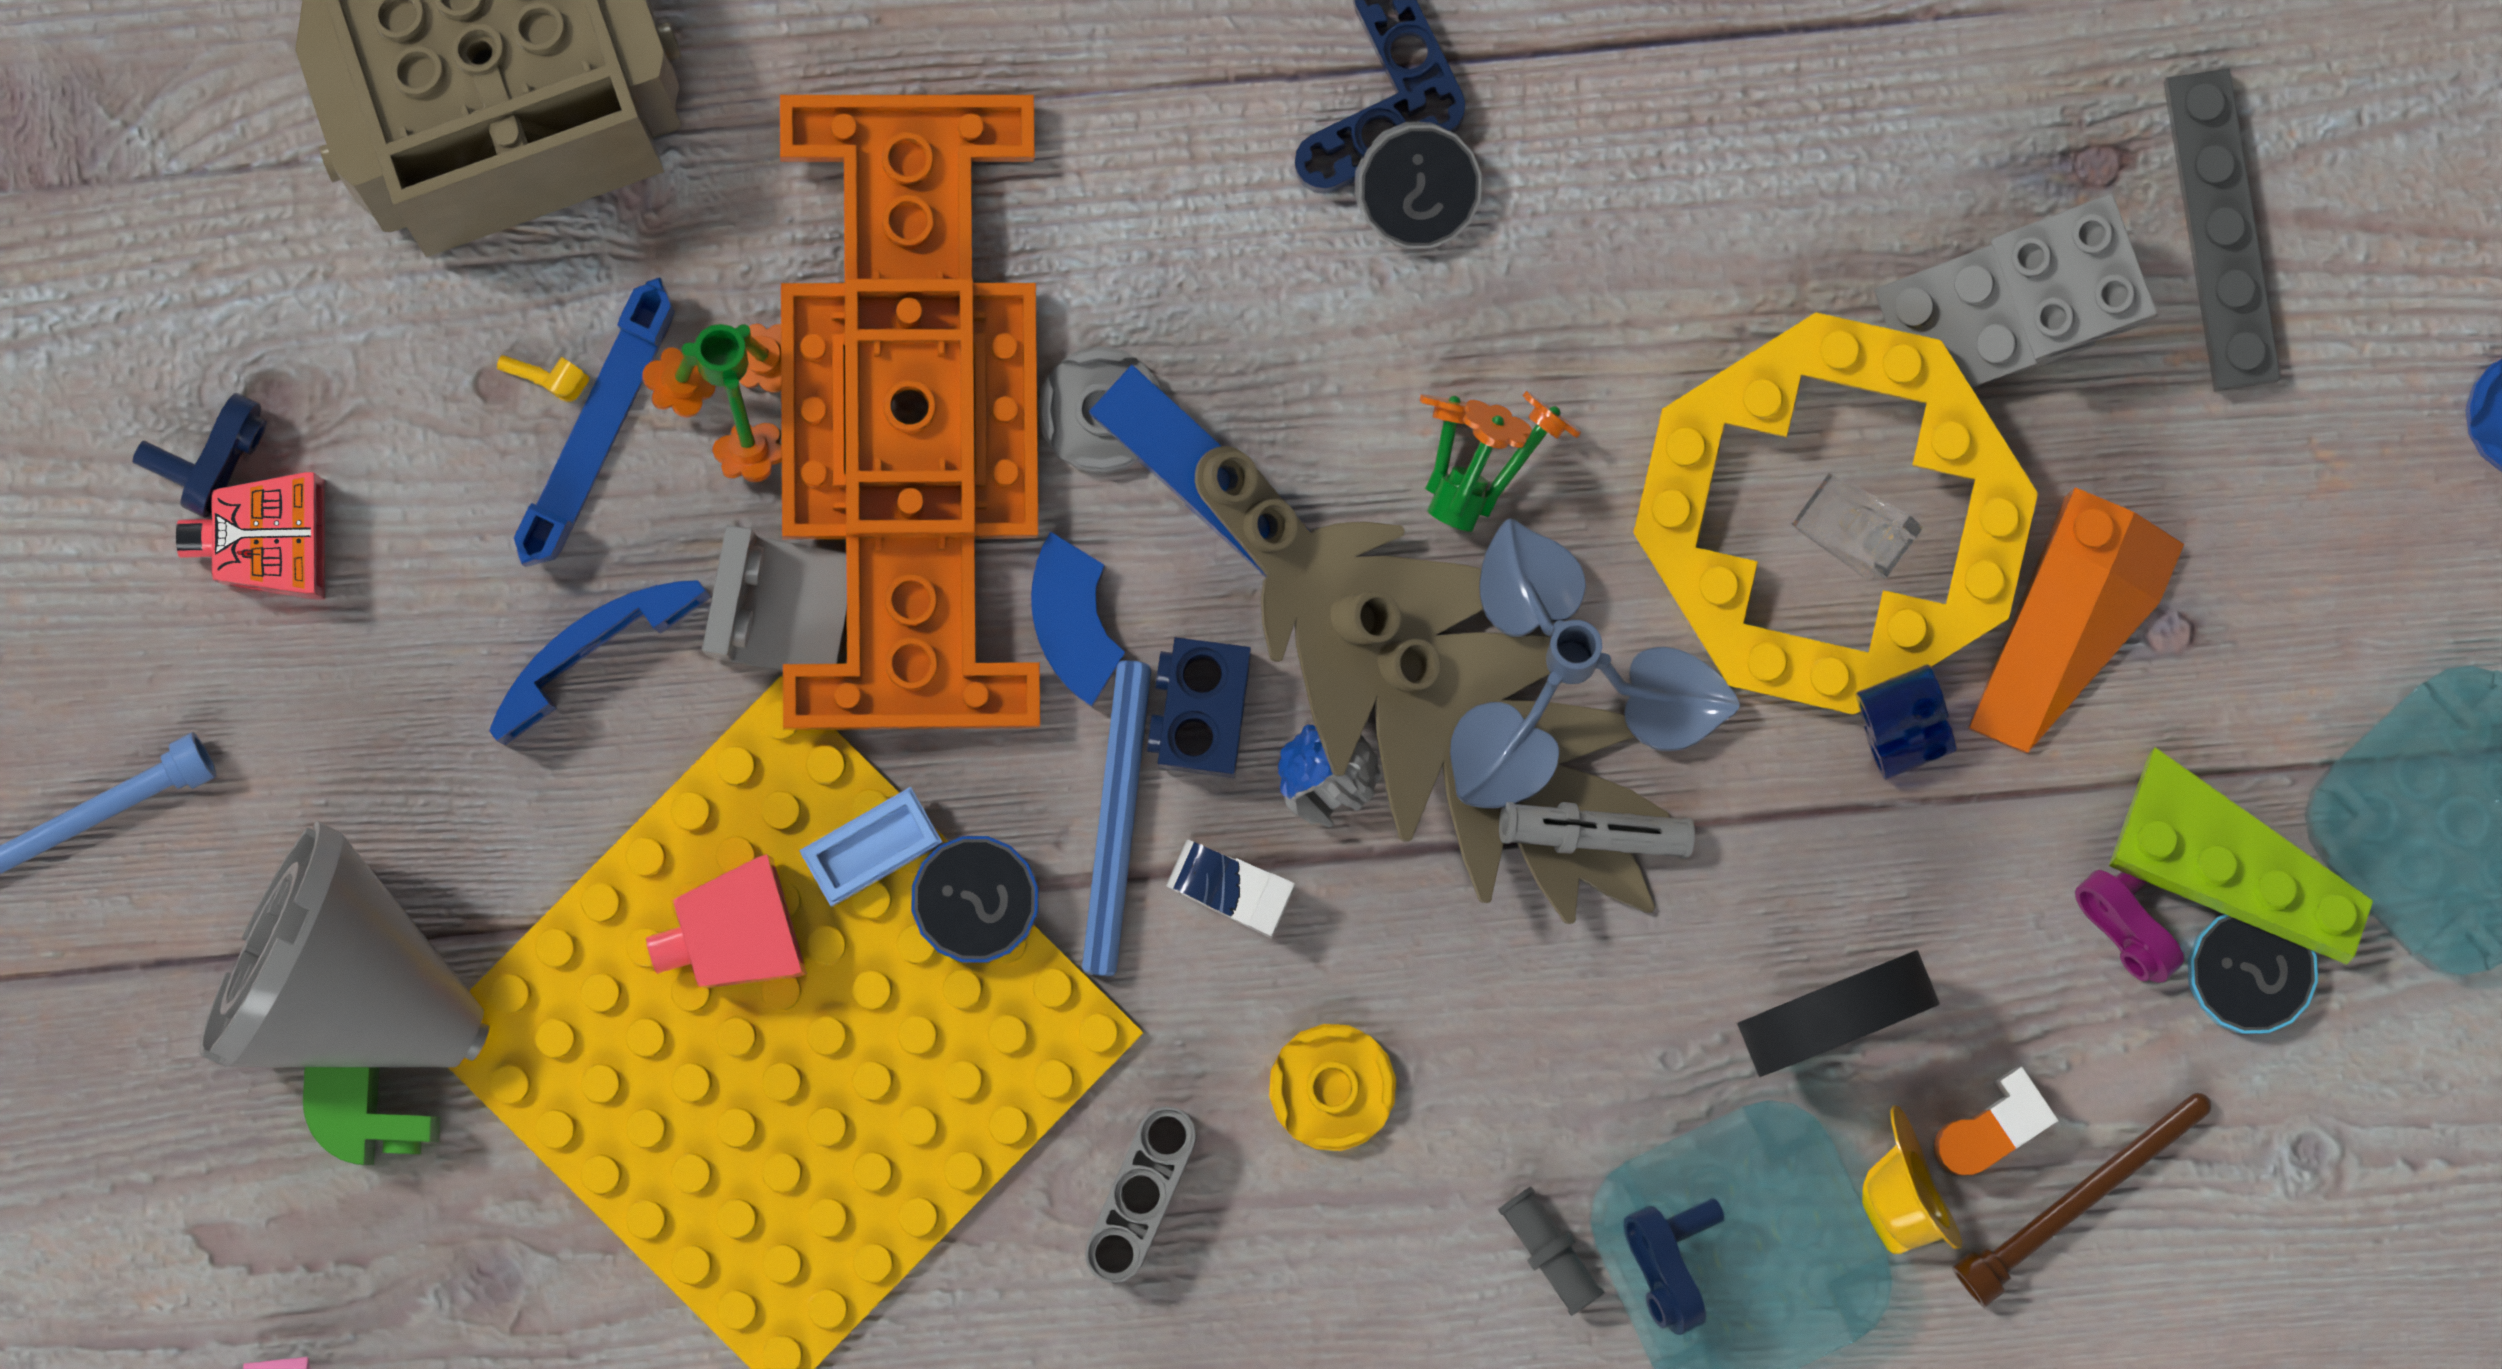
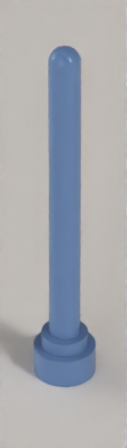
M194 732L181 737L169 744L170 751L161 755V763L0 845V874L172 785L177 789L186 785L194 789L217 777L216 769L202 741Z

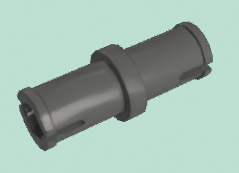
M1531 1186L1501 1206L1498 1211L1506 1218L1530 1253L1531 1257L1527 1262L1534 1271L1539 1268L1568 1308V1313L1573 1316L1605 1292L1602 1288H1599L1571 1247L1576 1243L1569 1232L1561 1233L1534 1194L1535 1191Z

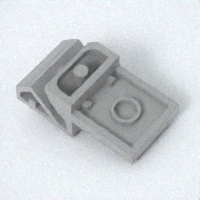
M2113 193L1990 239L1992 245L1874 289L1887 327L1941 340L1972 390L2037 365L2044 366L2094 346L2097 340L2125 333L2159 317ZM1915 402L1919 410L1926 407L1924 403Z

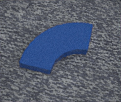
M1050 532L1040 551L1033 575L1031 605L1034 627L1039 644L1055 674L1073 694L1090 707H1093L1117 669L1118 663L1122 661L1126 654L1107 636L1097 615L1096 590L1105 565Z

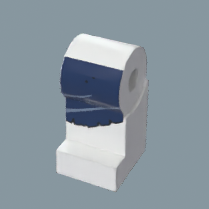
M1186 840L1166 887L1272 939L1295 888V883L1237 858L1233 859L1201 844Z

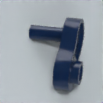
M234 393L219 413L208 441L195 464L145 440L138 445L132 462L183 486L184 489L180 501L181 507L206 518L212 513L213 490L228 486L242 453L245 452L251 455L259 445L265 432L267 421L260 418V403L239 393Z
M1715 1198L1702 1202L1668 1219H1665L1662 1213L1654 1206H1647L1624 1218L1623 1227L1627 1243L1650 1289V1292L1646 1294L1648 1310L1660 1328L1668 1327L1677 1335L1689 1332L1706 1322V1310L1701 1293L1683 1261L1677 1243L1725 1220L1723 1209Z

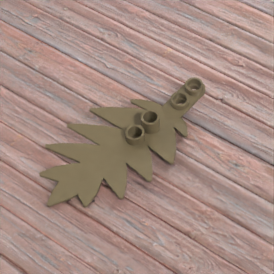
M1221 446L1209 450L1200 458L1196 466V489L1202 500L1267 576L1262 584L1261 615L1269 657L1272 661L1280 662L1283 660L1293 626L1295 627L1296 648L1311 714L1331 772L1335 776H1343L1375 703L1378 746L1388 801L1399 839L1403 842H1409L1413 839L1439 772L1443 768L1447 800L1462 858L1478 900L1481 903L1491 902L1504 845L1499 837V818L1502 808L1474 807L1464 804L1457 797L1450 760L1451 738L1459 720L1466 712L1477 705L1489 702L1506 703L1517 709L1523 719H1526L1536 701L1503 699L1550 674L1546 665V653L1551 637L1535 635L1512 637L1501 633L1483 632L1437 635L1483 610L1479 592L1480 568L1465 564L1394 556L1356 557L1402 537L1405 533L1404 528L1401 525L1363 521L1335 523L1310 532L1296 516L1292 507L1280 497L1260 473L1250 457L1240 450L1229 446ZM1220 467L1225 469L1230 477V484L1225 491L1221 489L1217 480V472ZM1260 515L1264 516L1270 525L1269 534L1265 539L1262 538L1258 530L1257 523ZM1549 702L1535 728L1547 732L1558 743V764L1548 784L1533 797L1518 803L1519 805L1557 808L1560 802L1576 803L1579 810L1670 818L1667 811L1629 788L1598 776L1559 765L1635 737L1627 727L1623 714L1604 709ZM1518 843L1537 885L1566 924H1573L1576 921L1579 879L1604 895L1644 913H1651L1655 909L1640 867L1632 853L1576 848L1573 853L1567 854L1557 853L1554 846Z

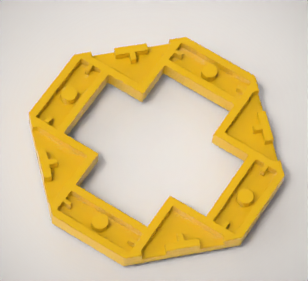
M1815 312L1662 408L1633 534L1728 686L1855 715L2009 619L2038 492L1941 340ZM1802 376L1926 404L1912 466L1975 480L1946 604L1883 590L1869 652L1744 624L1759 562L1697 548L1725 424L1788 438Z

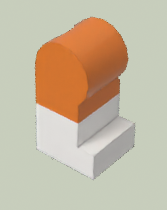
M2023 1067L2014 1068L1994 1081L2004 1097L1971 1119L1954 1120L1945 1124L1937 1132L1934 1140V1155L1938 1164L1945 1171L1955 1175H1974L1982 1172L2058 1121Z

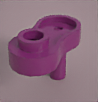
M2102 870L2093 871L2075 890V898L2080 909L2121 951L2120 960L2131 975L2145 982L2148 980L2157 983L2166 982L2183 965L2184 954L2173 936L2156 922L2135 898L2134 895L2147 882L2124 872L2119 873L2115 877Z

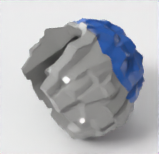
M1308 724L1304 726L1302 732L1297 734L1293 741L1287 743L1280 752L1281 758L1278 763V774L1281 777L1280 791L1285 798V804L1294 814L1299 815L1311 825L1320 823L1331 828L1334 823L1330 816L1334 809L1342 803L1358 812L1364 803L1370 801L1375 795V785L1381 779V771L1377 765L1379 759L1364 736H1360L1343 776H1335L1331 772L1329 762L1314 725Z

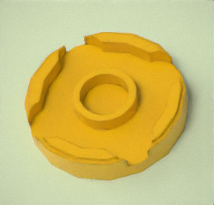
M1321 1024L1299 1032L1281 1049L1270 1071L1269 1098L1277 1120L1295 1140L1316 1150L1343 1151L1367 1142L1384 1126L1395 1104L1396 1077L1388 1054L1370 1035L1350 1025Z

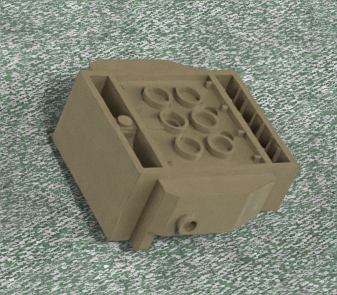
M302 0L295 50L326 141L325 145L319 146L326 171L333 183L339 180L343 182L354 201L375 218L383 232H394L407 227L426 258L665 172L654 138L673 132L681 126L675 108L679 83L671 61L682 58L670 22L658 25L650 0ZM483 50L492 52L488 62L481 65L472 63L474 56L478 52Z

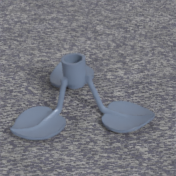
M1510 518L1499 528L1485 554L1479 584L1482 608L1489 621L1508 636H1525L1534 631L1539 625L1545 635L1552 636L1546 653V665L1551 674L1548 676L1545 686L1525 720L1517 709L1502 702H1489L1477 705L1466 712L1459 720L1454 729L1450 745V760L1455 780L1456 795L1464 804L1470 806L1502 808L1506 807V802L1518 804L1539 793L1553 777L1558 764L1559 747L1556 740L1550 734L1535 728V725L1540 720L1561 682L1566 684L1582 683L1593 675L1595 669H1600L1618 693L1630 696L1625 706L1624 719L1631 733L1643 744L1660 751L1684 750L1699 743L1717 727L1735 715L1739 709L1740 702L1732 688L1728 686L1724 678L1697 657L1675 648L1655 647L1638 653L1630 666L1631 684L1626 683L1610 663V655L1601 653L1602 639L1593 625L1583 620L1564 622L1578 611L1586 589L1585 575L1577 559L1559 543L1531 531L1518 521Z

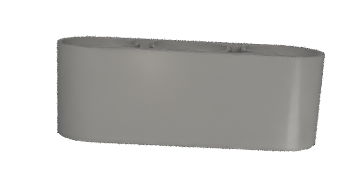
M1166 1106L1154 1109L1146 1114L1137 1129L1086 1246L1085 1257L1087 1266L1092 1274L1101 1281L1109 1283L1124 1282L1136 1275L1144 1263L1194 1150L1197 1139L1195 1124L1189 1115L1178 1108ZM1169 1116L1176 1118L1183 1124L1186 1139L1179 1151L1174 1154L1165 1155L1153 1148L1150 1143L1149 1132L1155 1121ZM1141 1175L1154 1180L1160 1192L1159 1202L1156 1207L1150 1212L1143 1214L1130 1210L1123 1198V1191L1127 1182L1133 1177ZM1109 1235L1124 1237L1133 1248L1132 1263L1122 1272L1107 1271L1098 1261V1245Z

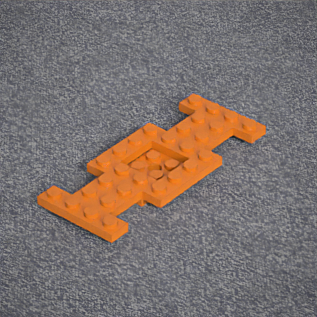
M780 95V162H844L845 283H781L782 540L846 539L847 664H783V730L1040 728V662L975 663L974 539L1038 538L1036 283H973L971 162H1034V95ZM973 348H974V367H973ZM843 349H845L846 474H844V362H843ZM913 390L924 396L929 409L922 421L916 424H904L893 416L890 407L891 402L902 391ZM974 432H975V474H974Z

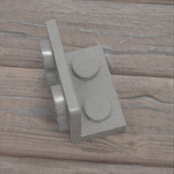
M726 525L702 651L709 658L783 671V664H838L847 618L846 553L758 537L752 529Z

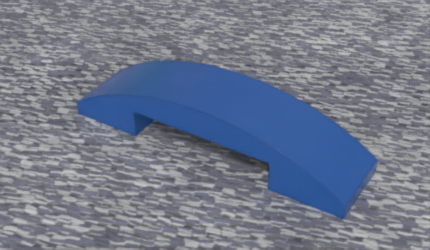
M698 580L678 581L655 585L629 593L586 614L553 638L524 668L499 706L489 729L490 733L497 742L506 746L556 710V706L543 690V687L643 615L651 626L661 634L712 596Z

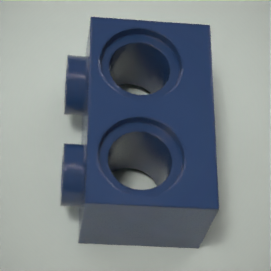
M1174 637L1173 652H1160L1156 689L1167 690L1164 716L1152 714L1147 752L1159 754V769L1235 778L1251 660V647ZM1208 659L1220 668L1221 679L1213 690L1199 693L1186 685L1184 681L1185 670L1195 660ZM1189 722H1200L1211 730L1213 741L1210 748L1204 754L1189 756L1178 749L1176 746V735L1183 725Z

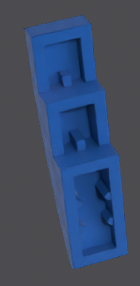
M1131 364L1089 410V414L1130 450L1143 466L1184 501L1187 508L1266 578L1265 573L1202 500L1196 489L1195 470L1200 458L1209 450L1221 447V445ZM1220 467L1217 472V480L1221 489L1225 491L1230 484V477L1228 472ZM1260 515L1257 523L1258 530L1262 538L1265 539L1269 534L1270 525L1268 520Z

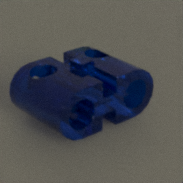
M1929 664L1856 692L1860 715L1866 724L1864 729L1878 770L1885 780L1957 751L1953 731L1947 721L1949 715L1938 680Z

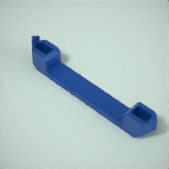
M660 277L647 281L645 285L633 289L617 324L621 330L536 505L530 504L515 533L514 541L517 553L524 567L555 560L561 553L643 383L642 372L649 362L654 361L667 334L675 310L664 282Z

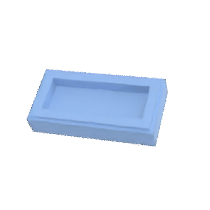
M909 787L804 847L799 852L831 907H834L944 843L915 792Z

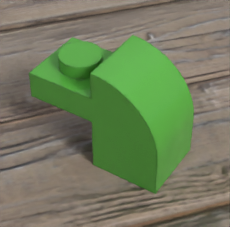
M305 1067L303 1110L308 1128L321 1147L334 1157L345 1162L357 1165H374L375 1140H383L382 1153L421 1155L422 1142H439L441 1117L377 1114L379 1067Z

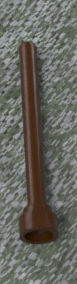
M2202 1093L2190 1095L1993 1252L1986 1248L1979 1255L1974 1251L1969 1253L1952 1267L1961 1284L1983 1308L1988 1306L2005 1292L2002 1285L2011 1279L2008 1272L2206 1117L2211 1111L2210 1099Z

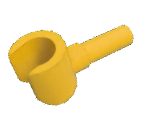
M501 355L497 362V370L533 381L534 384L544 387L565 402L576 400L590 381L588 375L563 357H560L550 373L541 367L505 355Z

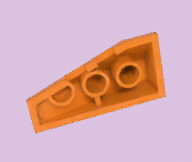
M2075 487L2064 497L1968 729L2027 754L2161 602L2184 544L2131 510Z

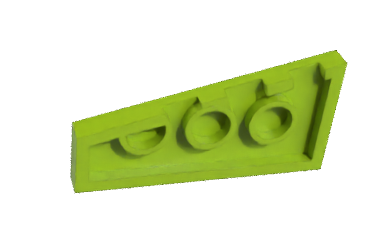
M2156 747L2149 753L2109 866L2347 965L2355 957L2373 900Z

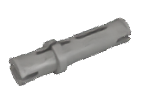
M1506 802V807H1502L1500 813L1499 837L1500 841L1506 844L1513 842L1554 846L1557 853L1571 854L1576 848L1622 853L1676 856L1681 859H1687V857L1691 856L1694 848L1695 826L1691 818L1678 819L1630 813L1621 814L1579 810L1576 803L1560 802L1557 808Z

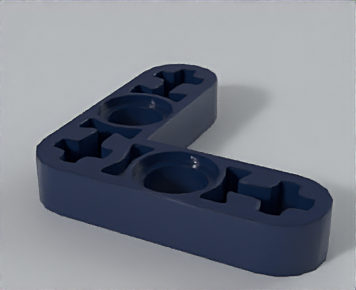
M1353 0L1355 12L1396 94L1310 135L1301 142L1296 150L1295 171L1298 180L1310 191L1322 194L1337 191L1355 182V171L1358 167L1352 166L1351 155H1348L1334 163V176L1325 179L1320 171L1309 173L1306 167L1312 163V151L1314 149L1321 148L1326 155H1332L1345 149V142L1339 136L1350 132L1355 153L1360 159L1364 158L1368 149L1361 137L1365 125L1375 119H1385L1394 126L1405 123L1406 120L1396 110V108L1402 105H1407L1408 115L1411 117L1426 108V95L1435 93L1440 101L1450 98L1453 105L1447 110L1448 121L1439 124L1434 116H1428L1418 122H1431L1451 132L1457 131L1461 125L1465 111L1463 93L1417 0H1392V9L1398 21L1406 13H1410L1414 21L1398 23L1383 36L1377 30L1379 27H1386L1388 22L1382 7L1378 3L1368 6L1364 0ZM1407 35L1415 36L1422 40L1428 52L1425 61L1420 66L1412 69L1398 66L1390 53L1393 43L1400 37Z

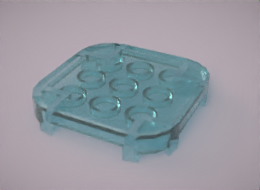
M2474 666L2447 668L2431 676L2411 690L2324 771L2310 791L2305 811L2308 838L2322 862L2333 873L2373 900L2370 913L2410 956L2430 970L2453 976L2489 971L2502 963V673L2498 670L2491 671Z
M1765 1100L1741 1106L1622 1162L1605 1175L1592 1197L1588 1224L1594 1247H1596L1646 1353L1649 1364L1653 1369H1798L1856 1342L1877 1326L1889 1305L1892 1276L1886 1253L1831 1137L1815 1116L1795 1104ZM1715 1198L1723 1209L1725 1220L1677 1243L1683 1261L1701 1293L1706 1310V1322L1703 1325L1682 1335H1677L1668 1327L1660 1328L1648 1310L1646 1294L1650 1292V1289L1627 1243L1623 1227L1624 1218L1642 1208L1654 1206L1662 1213L1665 1219H1668L1702 1202Z

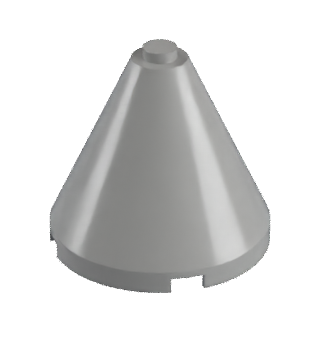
M316 821L313 826L315 830L307 827L273 877L241 938L246 942L232 974L225 973L214 998L200 1041V1055L224 1067H457L464 1057L473 1061L482 1049L490 1028L488 1025L481 1023L484 1009L345 836L319 821Z

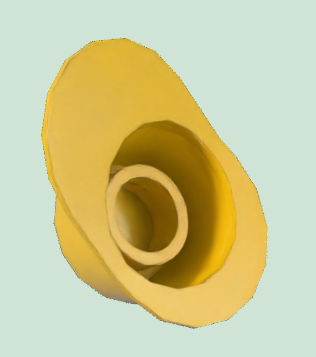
M1893 1105L1890 1111L1891 1123L1897 1145L1867 1173L1862 1191V1204L1867 1218L1887 1250L1893 1254H1902L1910 1249L1918 1248L1944 1239L1952 1248L1960 1249L1962 1248V1239L1959 1229L1934 1185L1914 1129L1901 1107Z

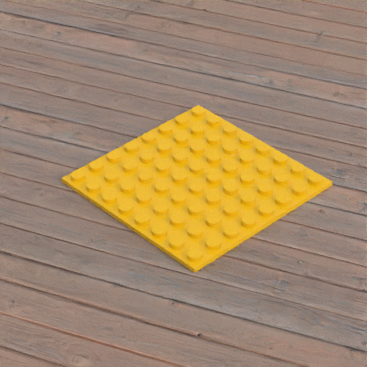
M782 676L734 722L469 990L484 1009L481 1023L490 1027L482 1049L473 1061L464 1057L457 1067L448 1068L750 1369H815L1144 1032L1035 925H1033L1029 936L1010 954L989 963H962L937 952L920 934L911 911L912 884L921 863L935 849L836 906L831 907L799 850L899 794V792L836 730H783ZM936 829V831H937V833L939 834V836H940L941 840L943 841V843L949 842V841ZM766 854L773 857L806 967V975L701 988L697 984L691 964L659 974L655 972L648 952L646 937L680 927L674 907V899L757 857Z

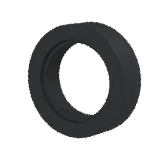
M1915 950L1738 1022L1737 1025L1759 1077H1762L1915 1016L1939 1005L1940 1002L1918 950Z

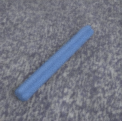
M1120 661L1116 669L1082 962L1083 971L1090 975L1109 977L1114 976L1117 972L1151 679L1150 665L1139 661Z

